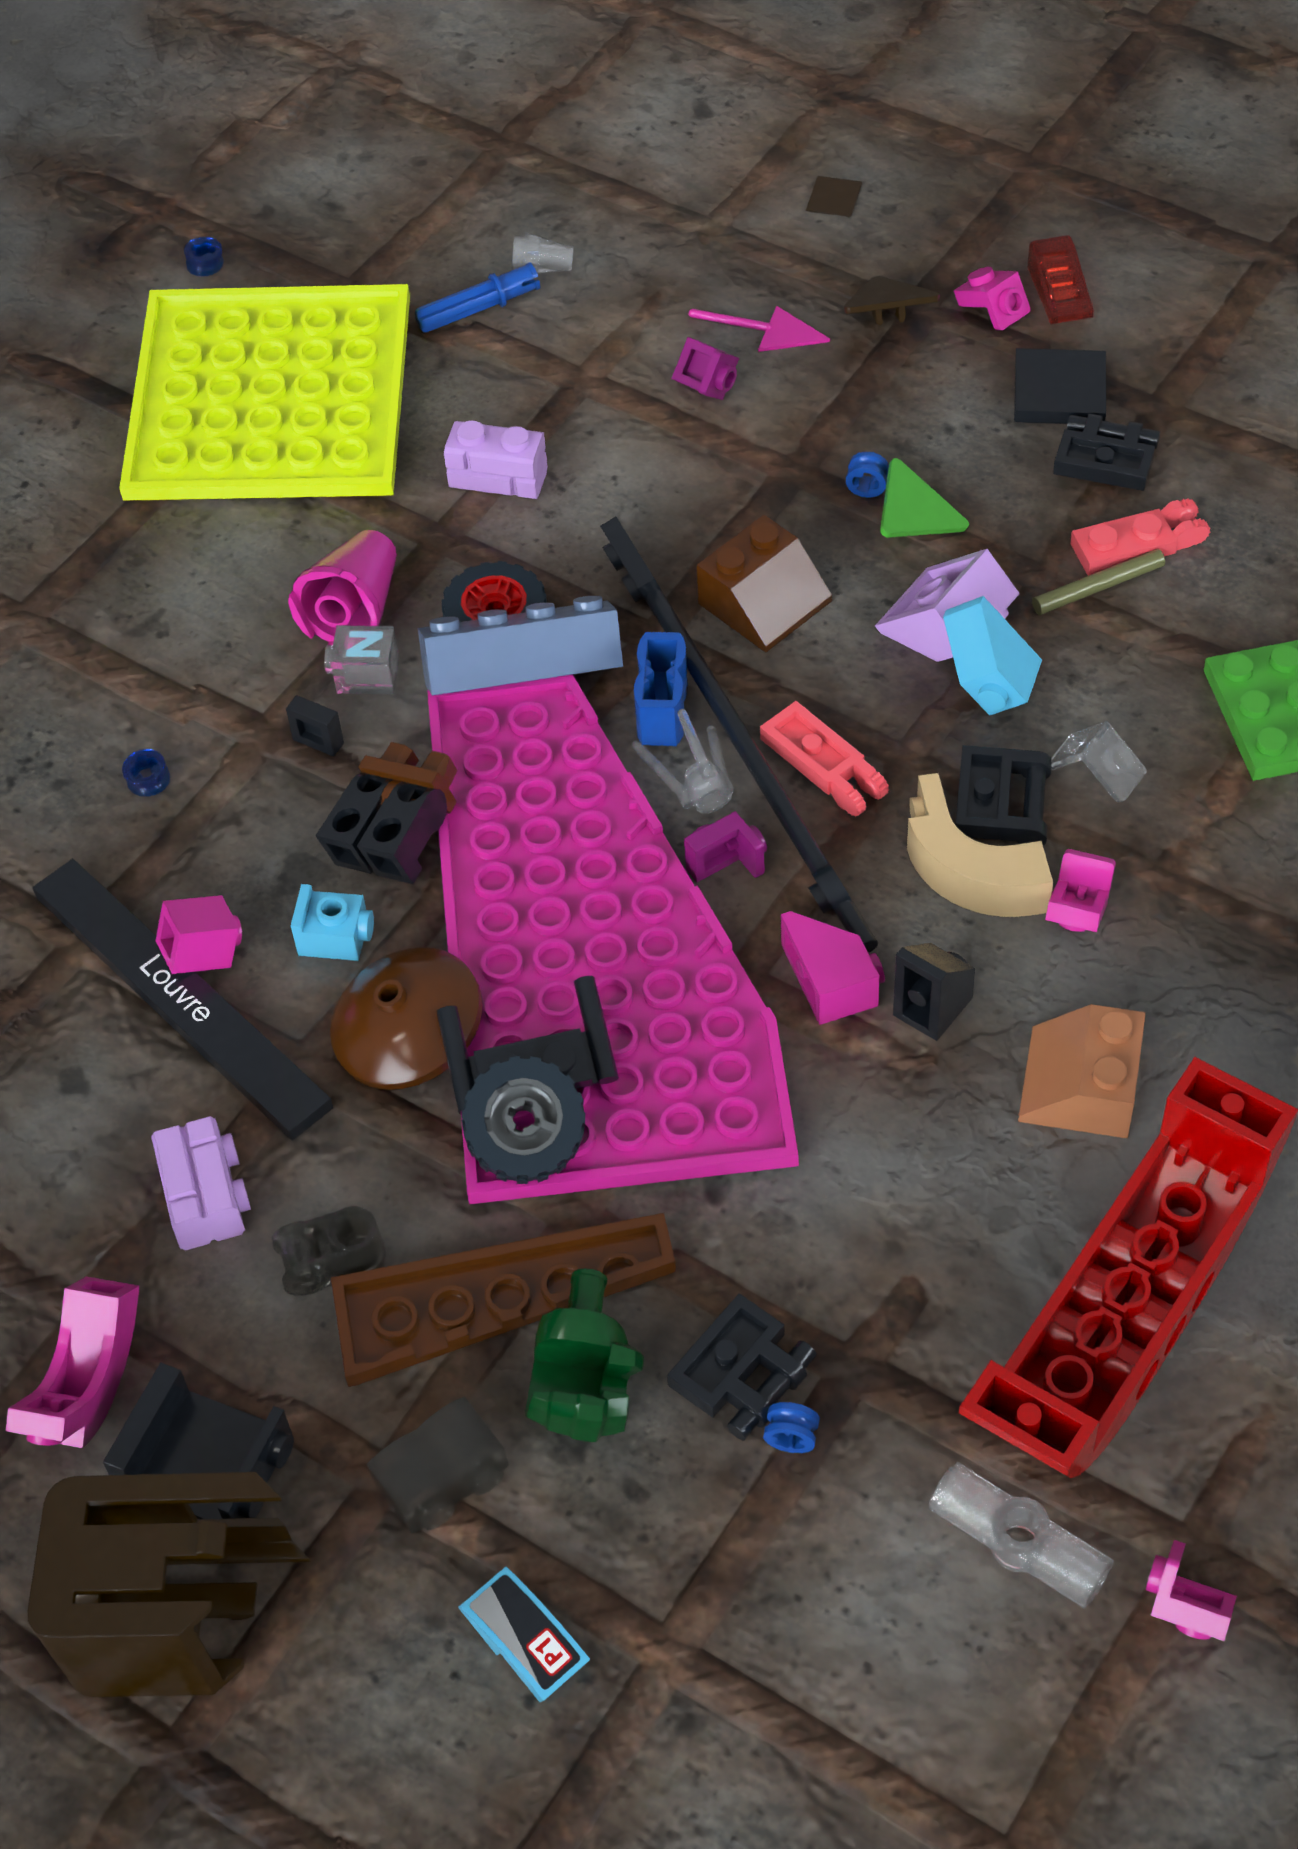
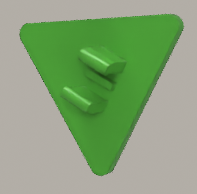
M892 459L888 468L880 532L884 537L964 532L968 528L969 522L900 459Z

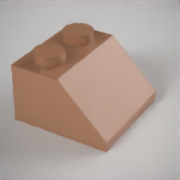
M1090 1004L1033 1026L1018 1122L1128 1139L1135 1101L1146 1012Z

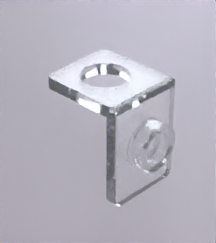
M1108 721L1072 733L1051 758L1052 770L1082 760L1118 803L1128 798L1146 774L1145 766Z

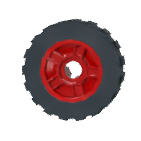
M498 561V563L485 562L480 563L479 566H471L465 569L462 574L456 575L451 580V584L449 587L446 586L443 592L442 612L443 617H458L459 622L477 620L478 613L488 610H506L507 615L525 613L526 606L535 603H545L547 599L544 585L541 581L537 580L536 574L531 570L528 572L521 565H511L503 561Z

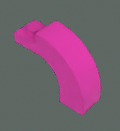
M86 1276L64 1288L60 1331L50 1367L35 1391L8 1408L6 1431L27 1435L26 1440L37 1445L50 1446L62 1444L83 1448L90 1442L111 1408L126 1366L136 1320L139 1285Z

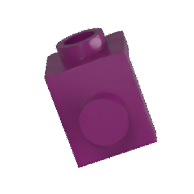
M687 337L671 379L696 389L705 396L723 400L725 393L735 383L737 376L736 365L739 358L699 340Z
M736 811L712 824L700 826L690 836L684 838L686 870L697 883L738 860L741 861L754 878L765 873L764 853L767 852L766 841L759 829L754 825L748 826Z

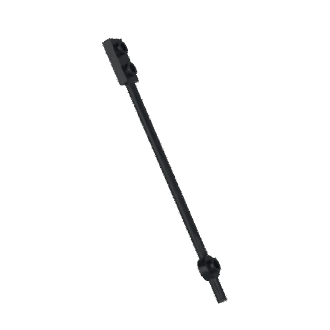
M615 516L600 526L610 543L602 547L616 571L623 567L627 569L629 574L621 579L634 601L638 602L643 598L646 600L664 632L682 634L686 644L687 670L815 878L816 883L809 886L808 889L823 913L825 914L833 909L846 931L859 935L867 952H872L878 946V941L623 526Z

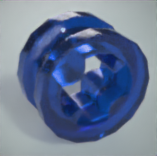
M199 237L190 240L184 248L187 270L196 276H209L217 273L224 264L221 243L211 237Z
M152 749L136 751L126 758L122 766V773L129 790L138 796L150 797L157 795L165 790L170 783L169 769L164 757L158 751ZM150 768L153 774L143 778L139 772Z

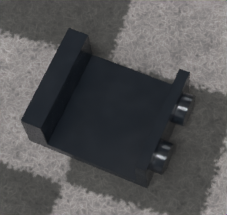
M160 1362L106 1455L103 1464L109 1475L257 1472L267 1483L275 1467L280 1469L287 1462L293 1448L294 1437L283 1409L273 1406L267 1419L263 1420L189 1391L182 1371ZM264 1502L189 1503L197 1519L256 1518Z

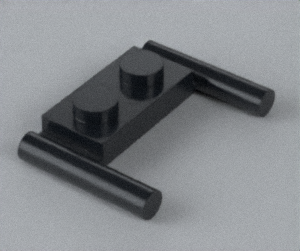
M584 976L574 981L585 1028L584 1032H581L580 1028L473 1051L474 1056L469 1057L458 1007L445 1006L436 1011L460 1115H462V1110L464 1109V1099L467 1091L472 1089L477 1076L480 1073H486L490 1069L489 1066L498 1061L500 1063L508 1061L509 1057L520 1056V1059H530V1056L541 1058L542 1062L548 1064L552 1062L560 1067V1071L565 1076L569 1075L573 1079L576 1089L592 1086L597 1083L608 1084L619 1079L594 976Z

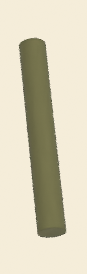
M1157 548L1033 597V608L1038 615H1042L1165 566L1164 554Z

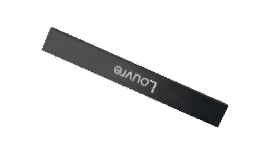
M73 858L32 887L36 898L292 1141L333 1109L331 1098L196 972L172 974L155 941L156 935Z

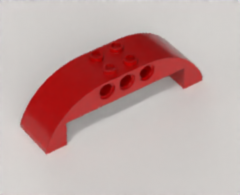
M1194 1057L1167 1097L1160 1134L1005 1366L1003 1367L990 1360L959 1406V1414L1069 1478L1077 1477L1088 1469L1105 1450L1132 1413L1213 1285L1266 1187L1298 1114V1109Z

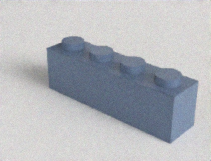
M583 596L574 599L572 606L555 608L554 603L545 602L526 606L525 613L507 615L506 610L497 609L478 613L477 620L459 622L458 617L432 619L429 621L430 627L418 628L425 685L433 696L623 667L617 609L608 600L602 601L601 596Z

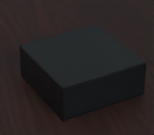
M296 695L286 707L293 740L335 756L344 744L338 712Z

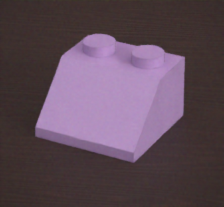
M984 549L927 567L879 620L875 627L881 634L938 662L953 658L943 619L947 609L984 596L1005 619L1009 614L1008 606L1020 593L989 550Z

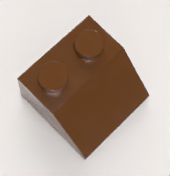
M762 515L697 564L698 604L765 653L832 602L831 592L799 539L766 515Z

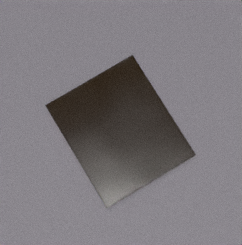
M818 176L806 211L851 217L862 182Z

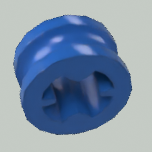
M861 452L852 456L846 474L848 489L855 495L866 498L877 497L882 494L886 489L889 468L887 460L874 452ZM864 473L871 474V477L865 476Z
M792 1402L772 1404L767 1414V1419L771 1424H768L764 1429L763 1439L773 1448L790 1453H806L813 1450L816 1442V1436L813 1432L818 1429L820 1421L818 1413L807 1406Z

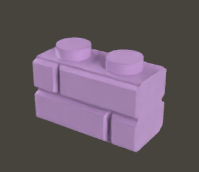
M455 421L444 449L448 486L451 488L537 499L548 468L544 432L530 431L517 426L507 428L484 425L477 421Z
M211 1116L188 1122L185 1127L177 1125L155 1131L151 1138L171 1225L180 1249L186 1251L210 1244L211 1240L214 1239L221 1241L242 1235L245 1228L241 1212L251 1210L243 1178L232 1179L230 1167L240 1165L232 1134L221 1135L216 1118Z

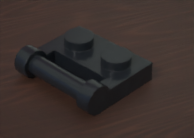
M962 745L956 827L970 838L1017 841L1019 844L1042 841V845H1045L1048 832L1047 824L1043 821L1046 779L1051 775V757L1041 751ZM1011 773L1022 774L1026 778L1023 817L1008 816Z

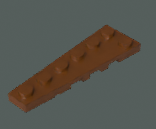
M664 1213L331 1277L344 1372L348 1387L371 1381L539 1321L542 1315L555 1309L567 1308L571 1290V1276L575 1270L584 1268L594 1269L605 1274L608 1281L604 1297L676 1272L675 1258Z

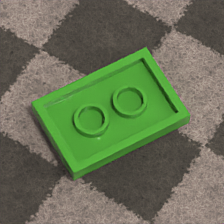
M1298 640L1206 658L1204 673L1252 781L1298 772Z

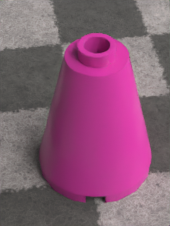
M375 530L361 531L303 571L296 578L292 591L289 594L288 604L292 618L305 635L311 639L316 635L329 642L326 646L327 648L335 651H347L349 648L367 639L349 637L350 631L379 630L397 557L396 548L392 541L384 534Z

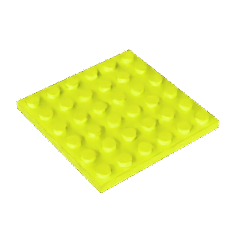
M408 284L150 290L119 487L123 501L394 495L410 306Z

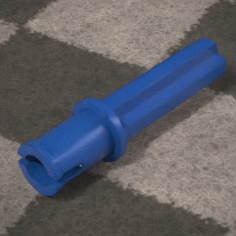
M531 262L499 276H496L495 273L489 274V280L416 308V322L420 330L427 333L497 304L500 307H504L507 304V300L540 289V281L534 280V278L538 277V274Z

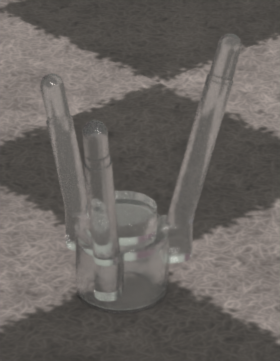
M680 709L677 714L696 760V763L691 765L685 772L684 786L640 741H633L632 748L678 796L684 809L694 805L699 813H712L728 804L734 792V788L727 775L717 730L713 725L707 728L709 746L714 763L712 765L706 758L687 711Z

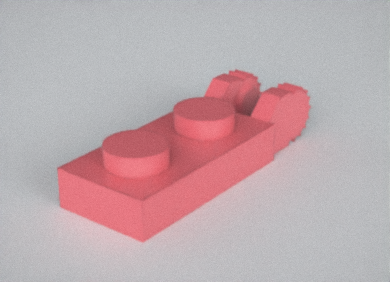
M1183 498L1181 501L1175 500L1168 503L1161 511L1158 508L1073 530L1070 544L1086 574L1089 576L1157 548L1162 551L1164 557L1176 554L1177 550L1202 543L1209 537L1211 531L1204 519L1195 518L1197 513H1199L1196 503L1192 499Z
M793 702L760 726V740L827 795L831 793L837 805L846 810L851 816H859L867 807L861 793L848 782L852 777L855 778L860 789L874 799L879 800L889 793V785L884 776L864 760L865 756L799 702Z

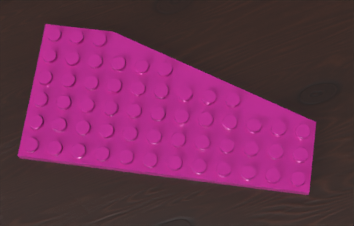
M573 674L433 696L427 690L432 751L447 754L458 770L449 787L457 803L450 814L446 813L443 824L438 829L448 953L453 954L467 965L475 976L482 994L481 1021L474 1039L467 1048L468 1056H474L473 1051L580 1028L581 1032H584L585 1028L574 981L580 977L594 976L619 1079L612 1083H597L592 1086L576 1089L582 1095L585 1112V1128L578 1152L573 1159L571 1158L568 1161L566 1168L558 1174L555 1172L549 1175L547 1180L541 1182L533 1180L528 1181V1184H517V1181L508 1179L505 1182L497 1179L496 1174L491 1171L486 1172L479 1166L478 1160L472 1157L469 1152L462 1126L469 1205L799 1166V1155L776 1017L771 1008L765 1006L732 950V942L698 885L694 886L665 837L662 824L631 772L626 771L600 727L597 714ZM519 1111L513 1117L516 1129L521 1132L524 1127H528L531 1124L534 1125L535 1122L533 1115L528 1111Z

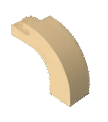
M939 773L918 776L917 797H910L911 818H908L907 851L915 870L921 878L940 896L962 908L977 913L1000 917H1020L1047 913L1048 903L1052 895L1053 879L1042 841L995 846L971 839L956 827L950 817Z

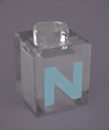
M336 625L333 645H326L324 662L326 673L333 674L337 694L394 695L399 665V653L394 626Z

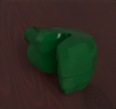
M586 1268L575 1270L572 1273L568 1307L548 1312L542 1315L539 1321L525 1416L544 1426L548 1431L567 1435L575 1440L597 1442L601 1436L614 1435L625 1431L630 1405V1397L626 1394L627 1382L630 1376L642 1371L644 1356L640 1351L628 1344L623 1327L615 1319L602 1313L604 1291L608 1281L607 1276L600 1271Z

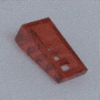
M1066 235L1032 241L1029 245L1027 267L1050 324L1093 317V306L1072 238ZM1071 298L1076 299L1075 301L1056 303V301Z

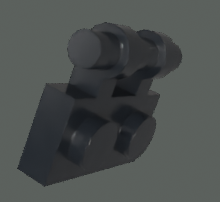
M1089 413L1087 418L1070 415L1067 430L1064 429L1055 457L1053 474L1144 491L1161 431L1143 428V423L1129 421L1128 425L1103 421V416Z
M739 1293L667 1374V1383L669 1387L712 1418L715 1417L727 1402L735 1406L739 1411L727 1424V1428L736 1438L744 1441L756 1426L763 1428L768 1423V1409L772 1404L777 1403L788 1389H797L807 1376L805 1369L817 1354L808 1343L801 1340L797 1342L789 1353L778 1347V1342L785 1335V1325ZM761 1364L771 1374L755 1391L744 1382Z

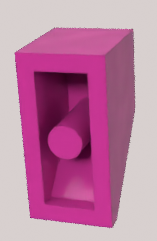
M792 911L781 914L782 948L819 1025L878 1007L879 984L885 982L883 967L876 953L868 954L859 935Z

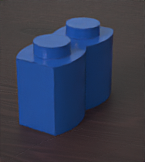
M645 632L637 648L638 676L634 684L637 736L642 745L677 746L685 731L684 701L688 692L686 644L681 633Z

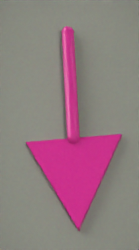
M776 306L769 323L697 309H690L688 315L692 318L765 331L758 352L830 342V338Z

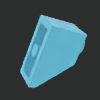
M984 596L947 609L943 619L960 685L989 715L1028 703L1042 662L1039 655Z

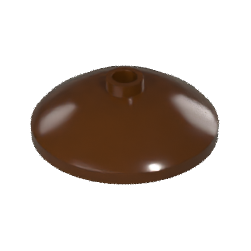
M408 948L390 953L376 960L363 969L349 983L334 1009L330 1037L332 1048L338 1061L357 1081L378 1089L395 1090L409 1088L437 1077L449 1067L436 1011L445 1006L458 1007L464 1039L468 1048L476 1035L482 1016V994L479 984L464 962L453 954L436 948Z

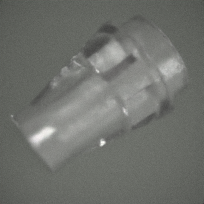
M525 232V236L514 235L511 270L531 262L537 274L556 271L571 272L574 246L558 243Z

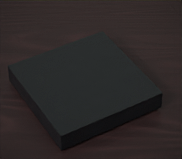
M1016 348L1014 422L1068 424L1070 415L1087 418L1089 413L1103 416V421L1106 420V351Z

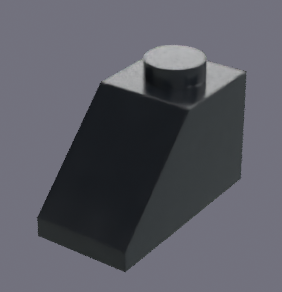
M932 943L902 947L896 954L893 1016L938 1041L973 998L975 968L969 965L959 954L946 952Z

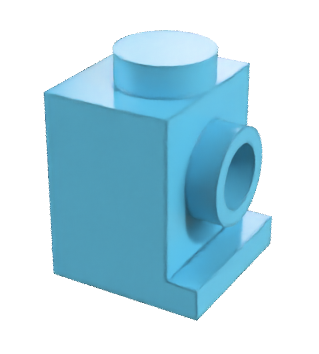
M301 884L291 922V930L298 956L359 961L363 941L371 940L374 928V914L372 910H366L364 896L313 891L311 885Z

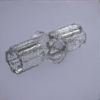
M959 1462L953 1467H949L939 1481L929 1501V1510L992 1549L996 1561L1001 1566L1013 1572H1027L1084 1609L1093 1602L1112 1569L1113 1559L1049 1520L1045 1508L1036 1500L1028 1497H1013ZM1014 1527L1024 1528L1030 1531L1035 1538L1027 1542H1019L1012 1539L1006 1531Z

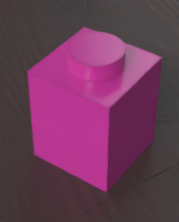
M222 895L163 901L155 941L172 974L231 968L235 946H239L242 940V927L239 918L236 915H232Z

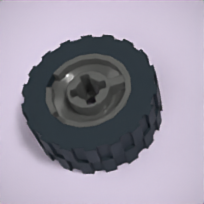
M520 1056L509 1057L508 1061L502 1063L498 1061L490 1065V1069L486 1073H480L474 1080V1086L471 1090L467 1091L464 1099L462 1126L464 1138L472 1157L478 1160L479 1166L486 1172L491 1171L496 1174L497 1179L505 1182L508 1179L517 1181V1184H528V1181L538 1180V1182L547 1180L548 1176L555 1172L558 1174L566 1168L568 1161L571 1158L573 1159L578 1152L585 1128L584 1101L581 1093H578L575 1088V1082L569 1075L565 1076L560 1071L559 1066L552 1062L550 1064L542 1062L541 1058L530 1056V1059H520ZM519 1111H528L534 1117V1125L531 1124L528 1127H524L522 1132L518 1131L513 1117Z

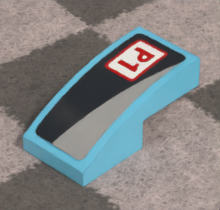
M506 1566L458 1607L493 1652L504 1657L539 1702L547 1699L590 1660L552 1613Z

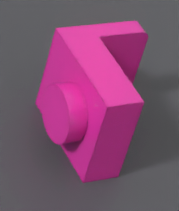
M992 267L980 268L968 275L969 281L953 290L959 306L987 308L995 330H1004L1030 312V305L1018 271H993Z
M1067 849L1062 858L1057 884L1048 903L1045 920L1059 923L1061 927L1070 931L1081 932L1089 930L1097 932L1107 907L1116 866L1115 860Z
M1174 1540L1168 1558L1156 1554L1145 1589L1157 1594L1151 1616L1175 1624L1176 1628L1187 1636L1202 1640L1213 1637L1224 1641L1237 1596L1177 1576L1186 1543Z

